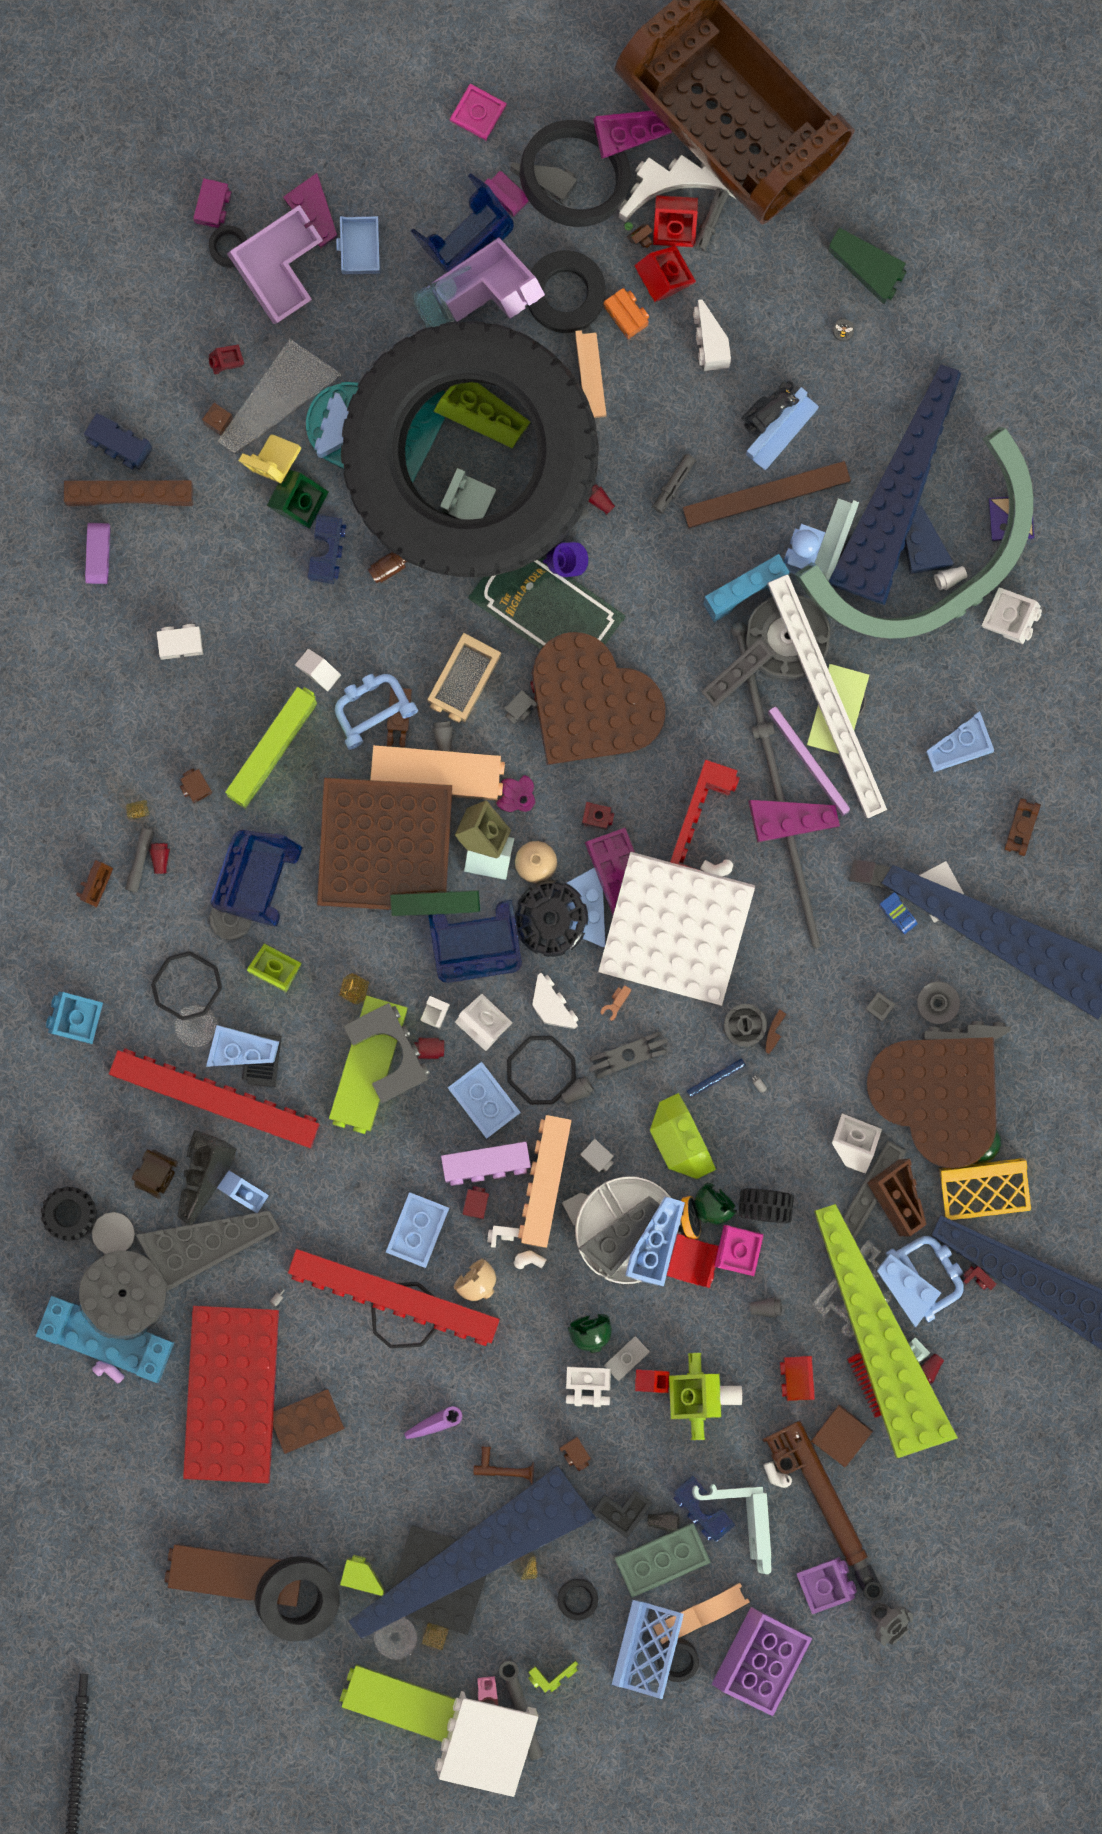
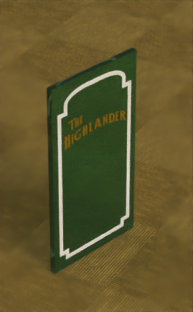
M542 557L520 569L500 575L483 577L468 597L470 601L540 650L554 637L569 632L591 635L606 645L626 617L571 577H561L553 574L548 569L547 564L543 563L544 558ZM528 582L533 583V588L527 590L525 587Z

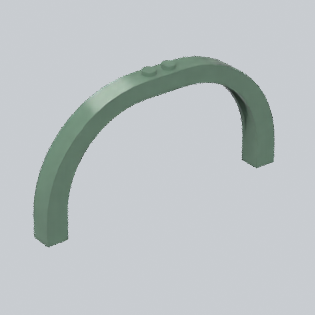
M998 427L983 438L1003 473L1008 490L1009 512L1001 543L993 557L980 572L941 601L920 613L900 618H881L861 613L847 604L832 588L818 565L811 562L794 574L811 600L826 615L843 626L862 634L880 638H906L930 632L953 618L963 616L966 613V609L971 605L976 606L983 601L982 597L998 586L1015 566L1023 552L1032 524L1033 489L1029 470L1018 446L1006 428Z

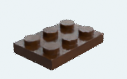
M329 1389L273 1412V1427L284 1454L345 1429Z

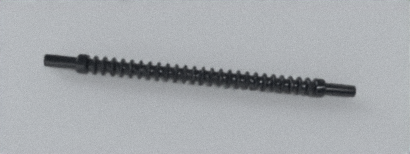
M80 1673L79 1691L75 1698L77 1713H74L77 1718L74 1719L76 1725L73 1726L76 1728V1731L73 1732L75 1738L72 1739L75 1741V1744H72L74 1750L71 1752L74 1753V1756L71 1757L73 1763L70 1764L73 1766V1769H70L72 1781L69 1782L71 1794L68 1795L70 1797L68 1801L70 1807H67L70 1812L67 1813L69 1819L66 1822L69 1824L66 1826L68 1832H65V1834H79L76 1830L79 1829L77 1823L80 1821L77 1820V1817L80 1816L78 1810L81 1808L78 1807V1804H81L79 1798L82 1797L79 1795V1792L82 1791L80 1785L83 1784L80 1782V1779H83V1776H81V1773H83L81 1767L84 1766L82 1754L85 1753L83 1751L85 1747L83 1741H86L84 1729L87 1728L84 1724L87 1722L85 1716H88L85 1713L88 1710L86 1704L89 1703V1696H87L88 1674Z

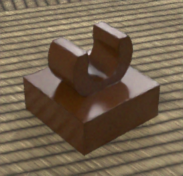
M642 224L627 236L631 243L637 244L639 242L643 248H648L653 244L647 236L652 232L648 224Z

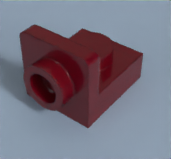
M239 344L216 348L209 354V365L213 369L214 374H219L222 370L238 368L244 365Z
M971 1266L962 1275L965 1278L962 1281L965 1285L974 1276L977 1278L975 1282L983 1290L986 1288L992 1290L997 1285L979 1266L975 1268Z

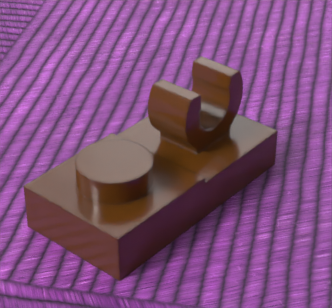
M95 860L87 883L81 882L80 884L85 887L83 893H76L80 900L97 907L113 868Z

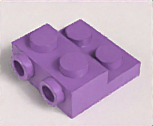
M840 1557L797 1573L812 1614L855 1598L856 1586L853 1581H849L846 1574L849 1572L847 1563L844 1560L841 1561Z

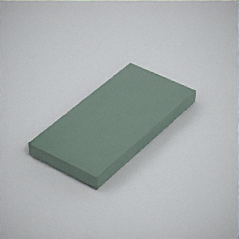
M694 1523L615 1557L632 1598L711 1563Z

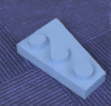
M980 711L969 721L959 726L949 736H946L927 750L926 753L933 772L994 752Z
M217 1025L206 1067L273 1063L279 1041Z
M888 1254L876 1270L913 1326L916 1327L940 1296L941 1292L891 1254Z

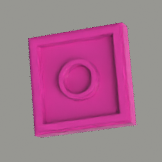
M469 84L450 121L487 141L507 103Z
M724 1225L714 1267L755 1276L764 1234Z

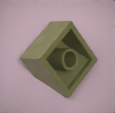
M485 800L466 809L455 836L468 851L497 859L502 853L511 829L488 801Z

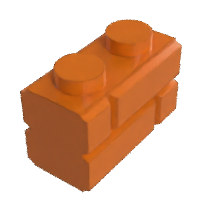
M622 288L605 300L603 307L625 337L630 339L648 326L649 321L647 319L649 315L643 307L639 309L635 304L637 299L634 294Z

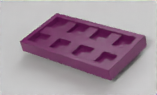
M626 828L585 842L613 915L630 852L635 853Z

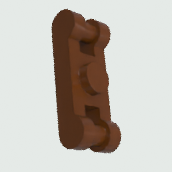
M1023 798L1019 800L1004 848L1005 851L1019 852L1018 855L1021 856L1026 854L1041 806L1039 803H1028ZM1023 810L1031 812L1030 818L1022 816ZM1015 837L1023 839L1022 843H1015Z

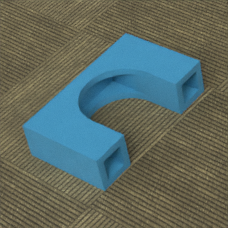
M778 554L706 595L703 605L713 622H716L730 614L737 604L765 588L770 591L768 582L784 575H789L790 572Z

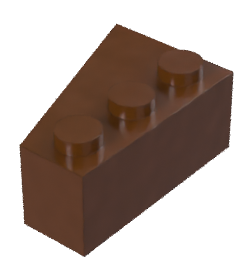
M910 1159L897 1160L867 1182L898 1235L904 1237L912 1236L927 1225L921 1200L917 1195L915 1187L917 1184L915 1178L913 1179Z

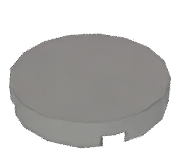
M115 1212L106 1213L98 1218L93 1225V1242L105 1254L114 1251H127L134 1242V1226L130 1219L123 1214Z

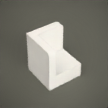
M429 996L421 1021L440 1029L450 1005Z

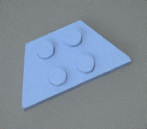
M592 868L567 882V884L574 887L581 894V900L587 906L588 925H585L583 939L600 947H605L603 889L595 868ZM573 902L568 904L570 910L576 908ZM573 921L570 929L575 930L577 922Z

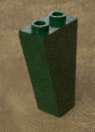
M841 228L837 230L828 248V251L884 304L887 299L892 300L897 291L894 288L896 282H901L907 272L904 270L905 262Z

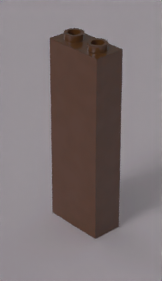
M174 1544V1547L169 1549L168 1561H171L170 1570H166L164 1582L168 1583L167 1588L255 1601L256 1589L260 1579L271 1566L283 1559ZM301 1580L293 1581L285 1586L279 1594L277 1604L296 1607Z

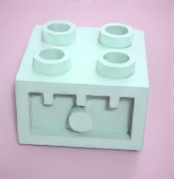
M457 468L440 505V510L458 519L484 518L496 489L466 476L465 471Z

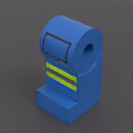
M895 892L879 904L881 910L902 934L905 935L918 924Z

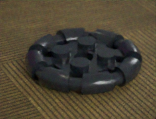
M558 880L541 881L537 883V886L528 888L520 897L517 903L519 904L518 910L514 914L515 929L522 938L521 942L535 954L542 953L545 957L561 956L565 954V951L573 950L583 939L585 925H588V910L586 904H583L581 900V894L567 883L561 884ZM556 891L561 892L559 898L554 897ZM541 893L543 898L537 900V895ZM571 902H573L576 907L572 910H570L568 904ZM527 907L532 908L530 916L525 915ZM550 912L555 915V921L552 924L546 922V915ZM573 921L577 922L575 930L570 929ZM529 926L533 931L531 934H529L527 931V928ZM563 936L565 942L560 944L558 938ZM542 938L547 939L546 945L541 944Z

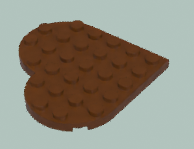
M580 632L564 633L548 641L536 656L533 664L532 679L547 765L635 752L649 745L660 733L665 720V702L660 689L651 678L640 671L630 668H617L611 652L597 638Z
M993 1037L901 1041L891 1044L882 1050L871 1064L867 1077V1091L872 1105L886 1120L897 1125L910 1126L911 1136L918 1151L927 1160L938 1166L946 1168L969 1166L980 1160L987 1150L990 1149L994 1141L997 1123Z

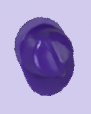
M560 543L548 551L547 558L543 560V563L547 564L548 569L553 574L561 577L582 575L586 571L589 558L586 549L580 543Z

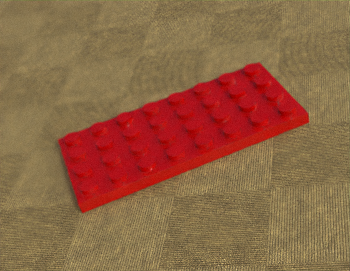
M193 1306L183 1479L270 1483L279 1310Z

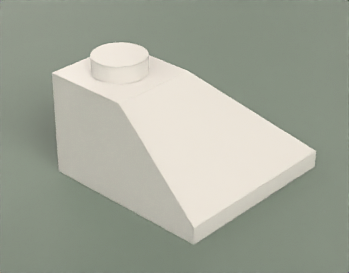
M842 1114L832 1144L845 1166L866 1174L874 1156L882 1129Z

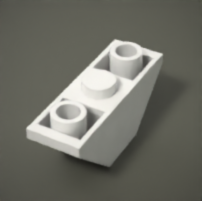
M540 973L537 977L532 1006L544 1024L570 1029L577 1028L576 1022L578 1018L572 1010L568 1012L564 1004L567 1002L560 992L557 994L552 989L554 983L548 975L543 976Z

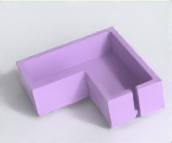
M300 205L227 253L273 324L278 323L312 300L289 266L290 262L323 241L313 225L305 228L304 225L310 220Z
M497 238L429 284L439 303L455 321L465 318L490 299L509 318H512L524 310L526 304L530 306L545 295L536 277L500 238Z

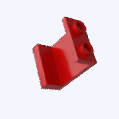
M677 1234L666 1276L710 1288L714 1280V1266L719 1246L689 1239L684 1235Z

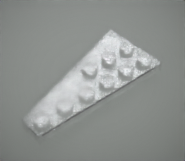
M289 339L217 442L236 455L342 377V374Z

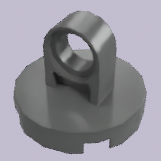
M878 1603L871 1609L872 1619L878 1625L875 1631V1638L883 1646H886L888 1642L892 1645L899 1641L909 1630L906 1627L908 1622L912 1623L913 1615L905 1607H898L892 1610L888 1605ZM879 1610L887 1611V1615L884 1618L876 1617V1613Z

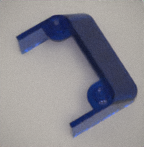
M471 173L468 177L477 188L469 199V207L473 212L444 240L437 234H432L426 238L414 228L410 230L424 251L446 273L497 238L503 241L512 232L514 227L512 218L491 188Z

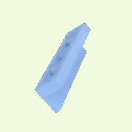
M802 387L795 394L799 402L792 407L785 408L781 416L768 425L766 431L757 438L746 452V455L764 470L772 464L819 408L817 404L807 397L808 392Z

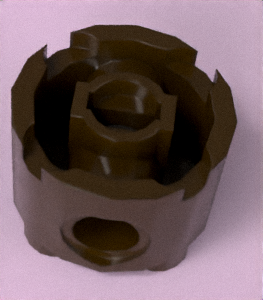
M147 1149L142 1157L144 1162L140 1169L137 1168L135 1170L132 1180L135 1181V1188L160 1199L161 1195L159 1193L164 1194L175 1174L172 1168L173 1166H178V1161L155 1149L152 1151Z

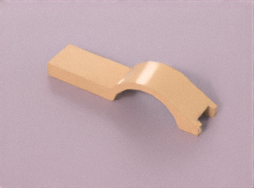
M741 1583L680 1612L684 1616L678 1638L750 1603L748 1598L744 1599L739 1589L742 1587ZM676 1616L665 1620L668 1628L674 1626ZM661 1622L653 1626L658 1636L665 1632ZM667 1635L660 1639L662 1644L669 1640Z

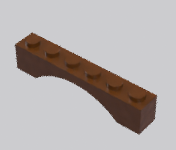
M191 480L64 481V503L66 506H92L113 503L193 506V483Z

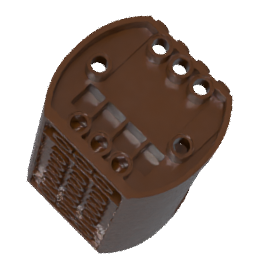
M672 0L635 33L620 54L615 65V73L760 224L768 223L824 174L844 151L855 132L852 125L840 113L833 116L722 0ZM699 86L702 89V93L695 94L691 88ZM706 102H715L717 108L709 109L706 106ZM728 116L731 119V123H722L720 117ZM742 131L746 137L738 139L735 136V132ZM749 147H758L760 153L752 154L749 150Z

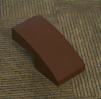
M780 1009L775 1015L766 1037L765 1053L767 1055L770 1054L782 1037L775 1032L786 1016V1013Z

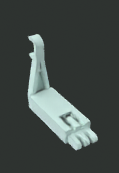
M711 1484L709 1487L711 1490L710 1494L700 1495L698 1493L699 1488L693 1486L692 1494L697 1500L746 1497L750 1559H756L757 1571L759 1573H771L767 1493H763V1487L717 1490L716 1486Z

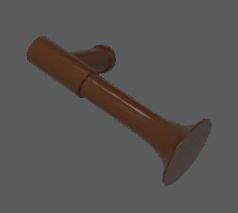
M481 1447V1466L474 1465V1475L523 1477L533 1484L534 1462L526 1468L489 1466L491 1447Z

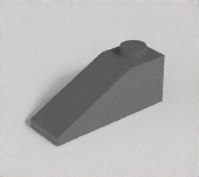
M512 163L510 171L519 177L520 163ZM534 165L535 176L543 192L563 205L577 185L575 174L567 169L563 171L556 167Z

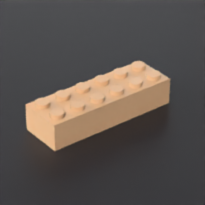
M546 1115L545 1120L541 1119L539 1133H543L541 1141L537 1140L535 1154H538L537 1162L533 1161L530 1175H534L533 1183H528L526 1196H530L529 1204H524L522 1217H525L526 1221L525 1226L520 1225L518 1238L522 1239L521 1243L547 1248L571 1126V1120L549 1115Z

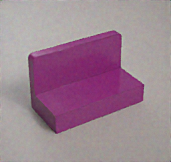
M499 171L491 180L488 178L483 183V189L513 217L529 202L524 192L502 171Z

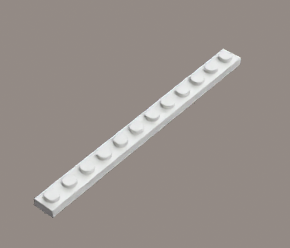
M784 575L768 582L769 589L866 818L887 810L789 575Z

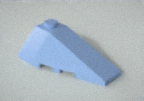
M664 1197L630 1255L625 1276L649 1284L664 1286L685 1202Z

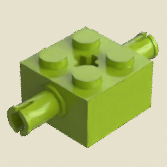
M688 1353L689 1373L687 1375L669 1376L671 1419H689L691 1421V1440H705L704 1420L706 1418L721 1417L719 1374H704L702 1372L701 1353Z

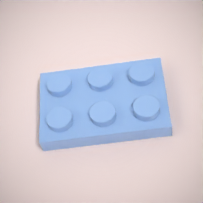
M482 1062L448 1087L486 1139L521 1113Z
M409 1192L386 1253L426 1268L449 1208Z

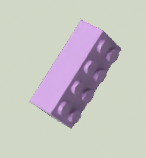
M527 1142L441 1156L445 1182H450L451 1186L464 1184L463 1180L471 1179L472 1183L485 1181L484 1176L493 1175V1179L506 1177L505 1173L514 1172V1176L527 1174V1169H531Z

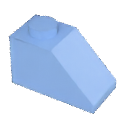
M228 1169L216 1186L217 1189L255 1213L259 1212L269 1196Z

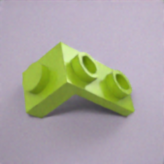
M576 1660L550 1682L534 1666L528 1671L531 1675L528 1679L536 1688L540 1686L545 1693L548 1690L553 1692L561 1685L559 1681L564 1676L569 1678L578 1671L576 1668L578 1662Z

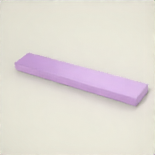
M777 707L769 710L768 715L831 802L836 806L842 816L847 814L850 810L849 806Z

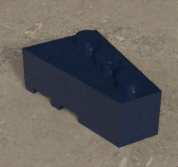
M96 413L84 432V436L87 439L86 443L96 449L100 446L105 449L104 453L112 459L120 458L123 460L122 464L131 470L134 467L140 470L152 451L149 440L138 438L134 435V432L126 431L117 423Z
M918 505L915 516L912 519L910 531L907 532L904 541L910 575L951 568L954 563L922 505Z

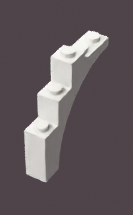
M681 155L678 160L674 159L668 167L670 171L648 158L646 162L641 161L635 170L637 172L636 180L640 184L636 183L630 192L632 194L628 201L625 199L618 208L620 211L619 218L627 222L637 209L655 198L656 195L677 189L704 188L716 190L719 188L721 192L725 190L730 196H734L703 163L701 164L703 169H701Z

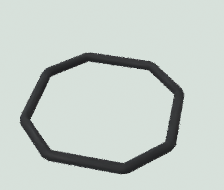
M189 951L169 956L151 983L156 1005L181 1020H188L207 1014L222 990L219 971L216 965ZM191 956L214 969L218 988L203 1012L182 1016L159 1002L155 984L170 960Z
M530 1036L507 1059L508 1083L532 1105L555 1103L561 1097V1094L576 1080L575 1057L553 1036ZM531 1040H551L571 1059L572 1080L552 1100H531L511 1080V1060Z
M419 1282L397 1283L405 1287L418 1286L424 1293L434 1296ZM371 1302L373 1333L389 1348L421 1347L437 1331V1329L433 1328L421 1343L391 1345L377 1332L376 1311L372 1307L373 1303Z

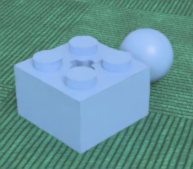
M801 524L800 529L795 528L790 542L792 549L788 548L783 561L790 573L795 574L809 563H815L825 532Z

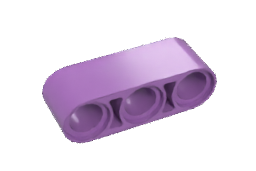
M88 523L86 583L108 584L110 523Z

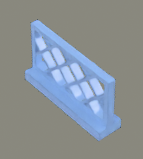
M633 1600L612 1685L663 1699L684 1614L647 1602ZM649 1609L655 1610L658 1619L652 1623L647 1618ZM670 1615L676 1616L674 1626L668 1628L664 1619ZM661 1622L665 1632L656 1636L652 1627ZM649 1630L653 1640L644 1644L642 1640L643 1633ZM667 1635L670 1641L669 1647L663 1650L659 1640ZM655 1643L659 1653L651 1658L647 1648ZM643 1651L648 1661L639 1666L636 1660L637 1655ZM662 1657L664 1667L658 1671L654 1661ZM650 1664L654 1674L646 1679L642 1669ZM638 1672L642 1682L637 1686L630 1685L632 1676ZM655 1678L659 1683L657 1693L653 1692L648 1684Z

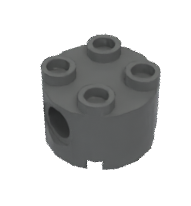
M740 1004L733 1007L727 1013L723 1024V1030L729 1042L742 1048L756 1045L763 1038L767 1027V1021L763 1012L752 1004Z

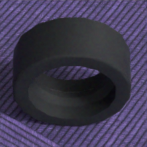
M225 225L212 233L209 238V250L211 257L217 264L222 267L232 268L235 265L231 259L224 258L217 252V242L222 236L230 234L236 236L242 244L247 240V236L236 226Z
M576 1578L562 1585L558 1592L557 1601L559 1609L564 1616L571 1620L580 1621L594 1614L598 1607L599 1598L596 1589L590 1582ZM583 1587L589 1592L591 1602L585 1611L573 1612L567 1607L565 1597L571 1588Z
M678 1638L675 1649H684L689 1653L691 1658L690 1665L684 1671L673 1672L670 1670L668 1680L672 1682L687 1681L698 1670L699 1658L697 1651L692 1643L685 1639ZM669 1640L662 1644L663 1650L669 1647ZM660 1657L657 1659L659 1670L664 1667V1661Z

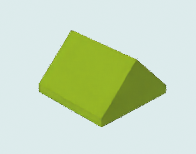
M263 944L247 971L276 988L287 992L302 963Z

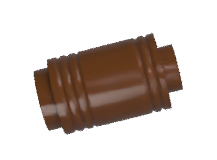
M391 552L371 564L368 571L376 584L378 582L382 583L406 568L404 564L407 561L396 553Z

